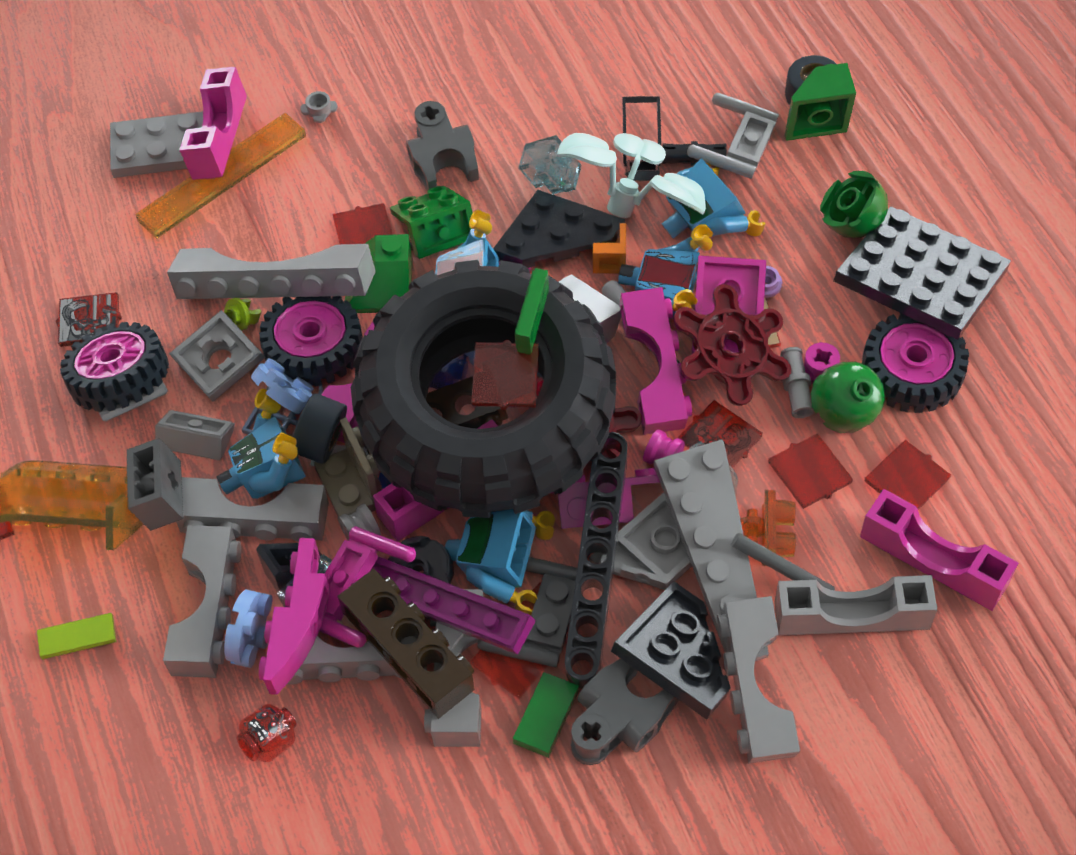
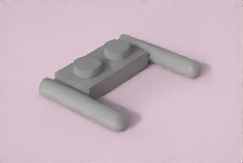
M715 93L712 97L714 105L744 115L727 156L696 145L688 147L687 155L697 160L702 158L705 163L752 179L777 123L779 114L721 93Z

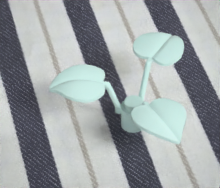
M574 133L567 136L559 146L557 157H571L596 166L610 167V188L607 194L611 197L607 210L615 216L621 218L630 217L634 206L640 205L641 200L652 187L658 192L693 208L702 215L704 214L706 209L704 191L698 183L687 177L675 173H666L664 177L655 175L639 192V185L633 179L640 160L657 165L664 161L666 155L664 148L654 141L641 139L638 136L627 133L615 136L613 140L614 147L625 155L635 157L628 178H622L617 183L616 153L609 150V146L604 140L585 133Z

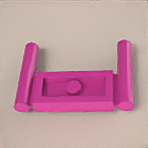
M357 526L351 528L349 540H344L324 573L329 584L330 594L320 632L357 648L363 647L367 640L364 633L336 622L337 620L341 621L344 616L338 595L371 571L379 557L376 555L378 551L406 562H412L416 557L415 549Z

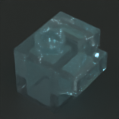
M557 135L525 144L518 167L535 188L546 186L553 195L576 190L582 167L575 158L557 157V152L562 142Z

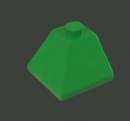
M848 63L827 64L816 67L793 94L784 135L786 141L846 133L848 131L856 97V90Z
M409 234L375 235L365 243L369 245L375 274L365 296H345V300L351 304L352 309L355 308L357 313H378L394 295L401 297L409 291V284L412 282L413 260Z

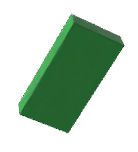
M535 268L532 271L515 331L516 349L520 353L531 355L549 291L548 270Z
M543 672L513 736V744L549 758L577 697L579 685Z

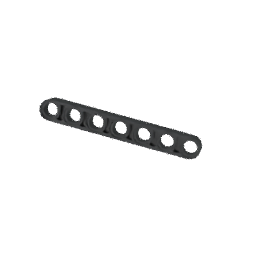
M609 432V436L599 456L592 460L565 654L566 677L569 682L579 685L580 689H583L601 670L627 469V442L623 436L616 432ZM608 449H615L620 452V455L609 459L604 457L602 453ZM603 483H611L616 489L610 493H602L597 487ZM599 517L608 518L612 522L606 528H597L592 524ZM594 552H601L607 557L601 564H593L587 560L588 556ZM594 587L602 591V596L597 600L590 601L582 596L583 592L588 588ZM583 624H592L598 629L597 633L592 637H582L578 634L577 630ZM580 660H586L593 665V668L588 674L579 675L572 670L573 665Z

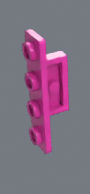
M655 468L635 470V477L625 478L620 523L630 522L634 519L631 485L660 482ZM582 475L566 491L561 494L558 493L562 529L583 527L589 481L585 482V475ZM603 483L597 489L602 493H610L616 487L611 483ZM599 517L592 522L594 526L612 523L605 517Z

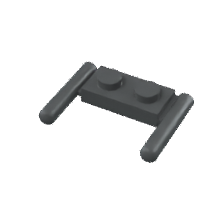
M529 557L526 571L541 574L543 578L531 615L536 621L519 654H514L479 639L477 646L482 651L557 668L570 625L577 567Z

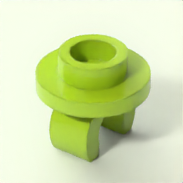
M232 298L226 302L224 313L241 331L247 329L249 325L259 322L261 310H249L250 299Z

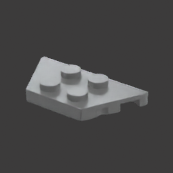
M664 492L618 532L613 570L615 575L666 590L673 581L675 582L692 567ZM594 552L589 557V562L601 564L607 557L601 552Z

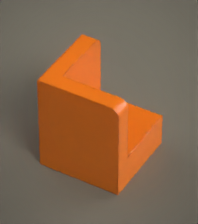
M620 223L619 238L615 243H593V274H619L621 265H626V223Z

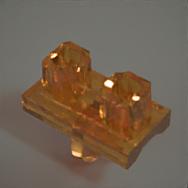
M765 490L762 518L758 517L756 509H748L747 517L740 518L744 536L758 543V537H762L763 547L781 557H794L796 534L794 532H776V525L794 526L795 502L776 500V490Z

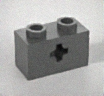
M160 438L127 449L128 509L150 531L184 519L181 460Z

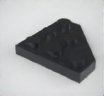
M537 190L493 250L499 257V261L522 264L527 268L534 267L535 261L552 258L556 262L578 257L579 251L592 249L593 243H615L619 238L620 223H625V219Z
M673 581L614 642L611 652L707 720L726 698L731 687L727 675L722 674L719 664L721 654L714 632H710L706 621L708 612L705 602Z

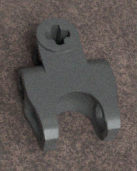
M426 101L416 107L414 113L418 126L417 138L407 140L406 147L414 173L425 189L428 191L437 186L436 173L445 167L452 166L461 169L470 182L479 180L474 139L468 125L452 128L445 108L438 102Z
M620 658L602 668L578 695V702L587 710L572 725L571 750L573 756L582 764H599L622 741L634 752H638L659 733L662 724L679 700L664 689L649 698L637 697L632 694L627 685L636 676L637 670Z

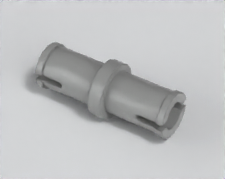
M798 347L786 348L781 351L780 356L789 362L791 374L787 379L783 380V386L789 393L792 416L795 418H805L814 413L809 392L811 385L810 375L805 372L802 349Z

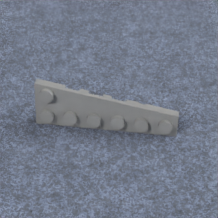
M723 439L654 461V468L719 638L717 615L722 614L725 602L757 598L748 555L731 546L737 533L744 534ZM726 637L720 638L724 652H729ZM767 646L757 654L755 661L767 658L769 655Z

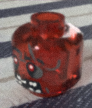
M264 704L241 720L238 728L239 734L236 737L237 743L250 760L256 761L258 759L265 763L271 762L293 746L296 738L293 729L297 726L296 720L285 707L279 709L272 704Z

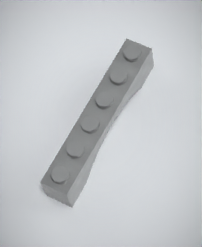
M368 244L334 245L304 257L273 262L242 261L219 254L212 248H192L179 250L167 274L176 299L365 296L375 274V267Z

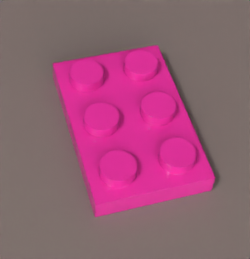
M698 256L695 295L698 302L695 305L694 311L704 315L712 313L714 311V289L718 285L727 284L736 290L738 305L744 313L748 315L761 313L764 310L766 260ZM730 339L724 340V350L734 353L738 352V347L734 341ZM692 340V354L695 353V351H696V350L694 349V346H693V342H694L693 340Z

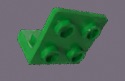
M433 187L427 191L428 194L417 198L416 196L404 197L398 201L397 205L390 207L391 214L407 225L414 254L419 259L464 243L472 229L469 226L470 217L473 214L470 201L448 187Z

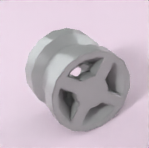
M364 503L357 506L356 512L350 515L342 514L338 517V522L347 540H349V532L354 526L381 535L375 518Z

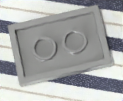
M203 111L110 123V170L113 178L187 169L180 153V147L186 129L202 128Z

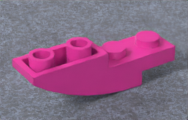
M314 538L299 539L298 552H292L290 571L291 574H294L293 586H287L285 607H274L272 621H267L265 625L264 639L265 643L268 644L267 657L262 656L260 659L259 679L264 681L269 694L277 695L301 667L313 647L327 609L330 588L326 575L318 573L320 554Z

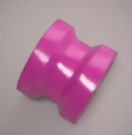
M820 342L811 345L807 349L804 367L805 372L810 375L811 384L814 383L815 379L825 369L840 363V354L833 345Z
M658 429L653 433L646 446L643 461L653 464L657 459L683 452L685 442L679 438L672 440L667 437L664 431Z

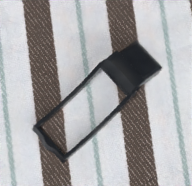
M660 96L622 97L623 133H626V103H657L658 144L661 145ZM623 154L624 167H626L625 175L628 178L634 160H627L626 155ZM640 160L633 180L650 181L655 175H660L659 166H661V163L654 165Z

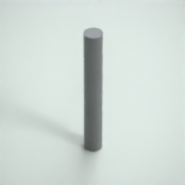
M740 533L736 534L731 543V546L791 580H817L823 587L835 590V587Z

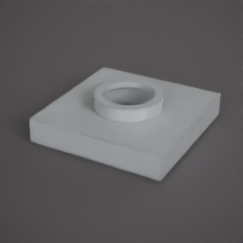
M222 310L169 353L212 402L265 358L262 352ZM218 350H228L231 353V358L227 357L223 363L217 365L218 369L210 368L209 360L213 353Z

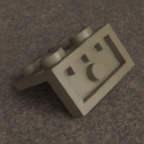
M345 417L340 419L339 422L346 449L330 455L329 459L323 464L313 462L338 517L342 514L350 515L356 512L357 506L363 503L371 512L376 511L373 495L383 489L377 476L379 475L377 465L372 455H366L363 448L365 445L359 428H351Z

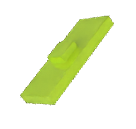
M112 613L37 630L41 659L117 642Z

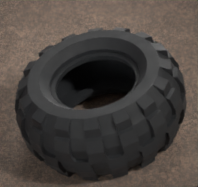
M477 259L456 262L455 270L436 275L431 270L414 279L409 284V291L401 297L394 295L373 319L374 330H369L367 336H363L353 363L355 379L350 387L352 407L365 448L369 450L380 472L395 487L405 488L413 495L414 501L437 511L447 510L449 507L461 511L463 517L490 518L491 512L513 509L514 513L518 514L540 506V500L551 492L555 495L557 493L561 494L582 477L584 467L590 460H594L599 456L609 436L612 415L615 413L616 369L612 349L606 344L604 339L603 327L589 307L585 304L581 305L578 300L574 301L573 292L548 275L549 291L531 355L518 352L515 341L516 327L531 278L529 269L522 264L500 260L499 267L480 266ZM493 349L515 354L529 362L543 379L541 391L528 410L518 418L492 428L476 429L458 426L438 415L426 401L429 387L439 371L453 359L477 350Z

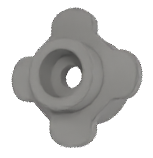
M316 91L306 97V104L301 106V113L313 117L316 123H322L331 112L337 111L338 105L335 101H330L327 93Z

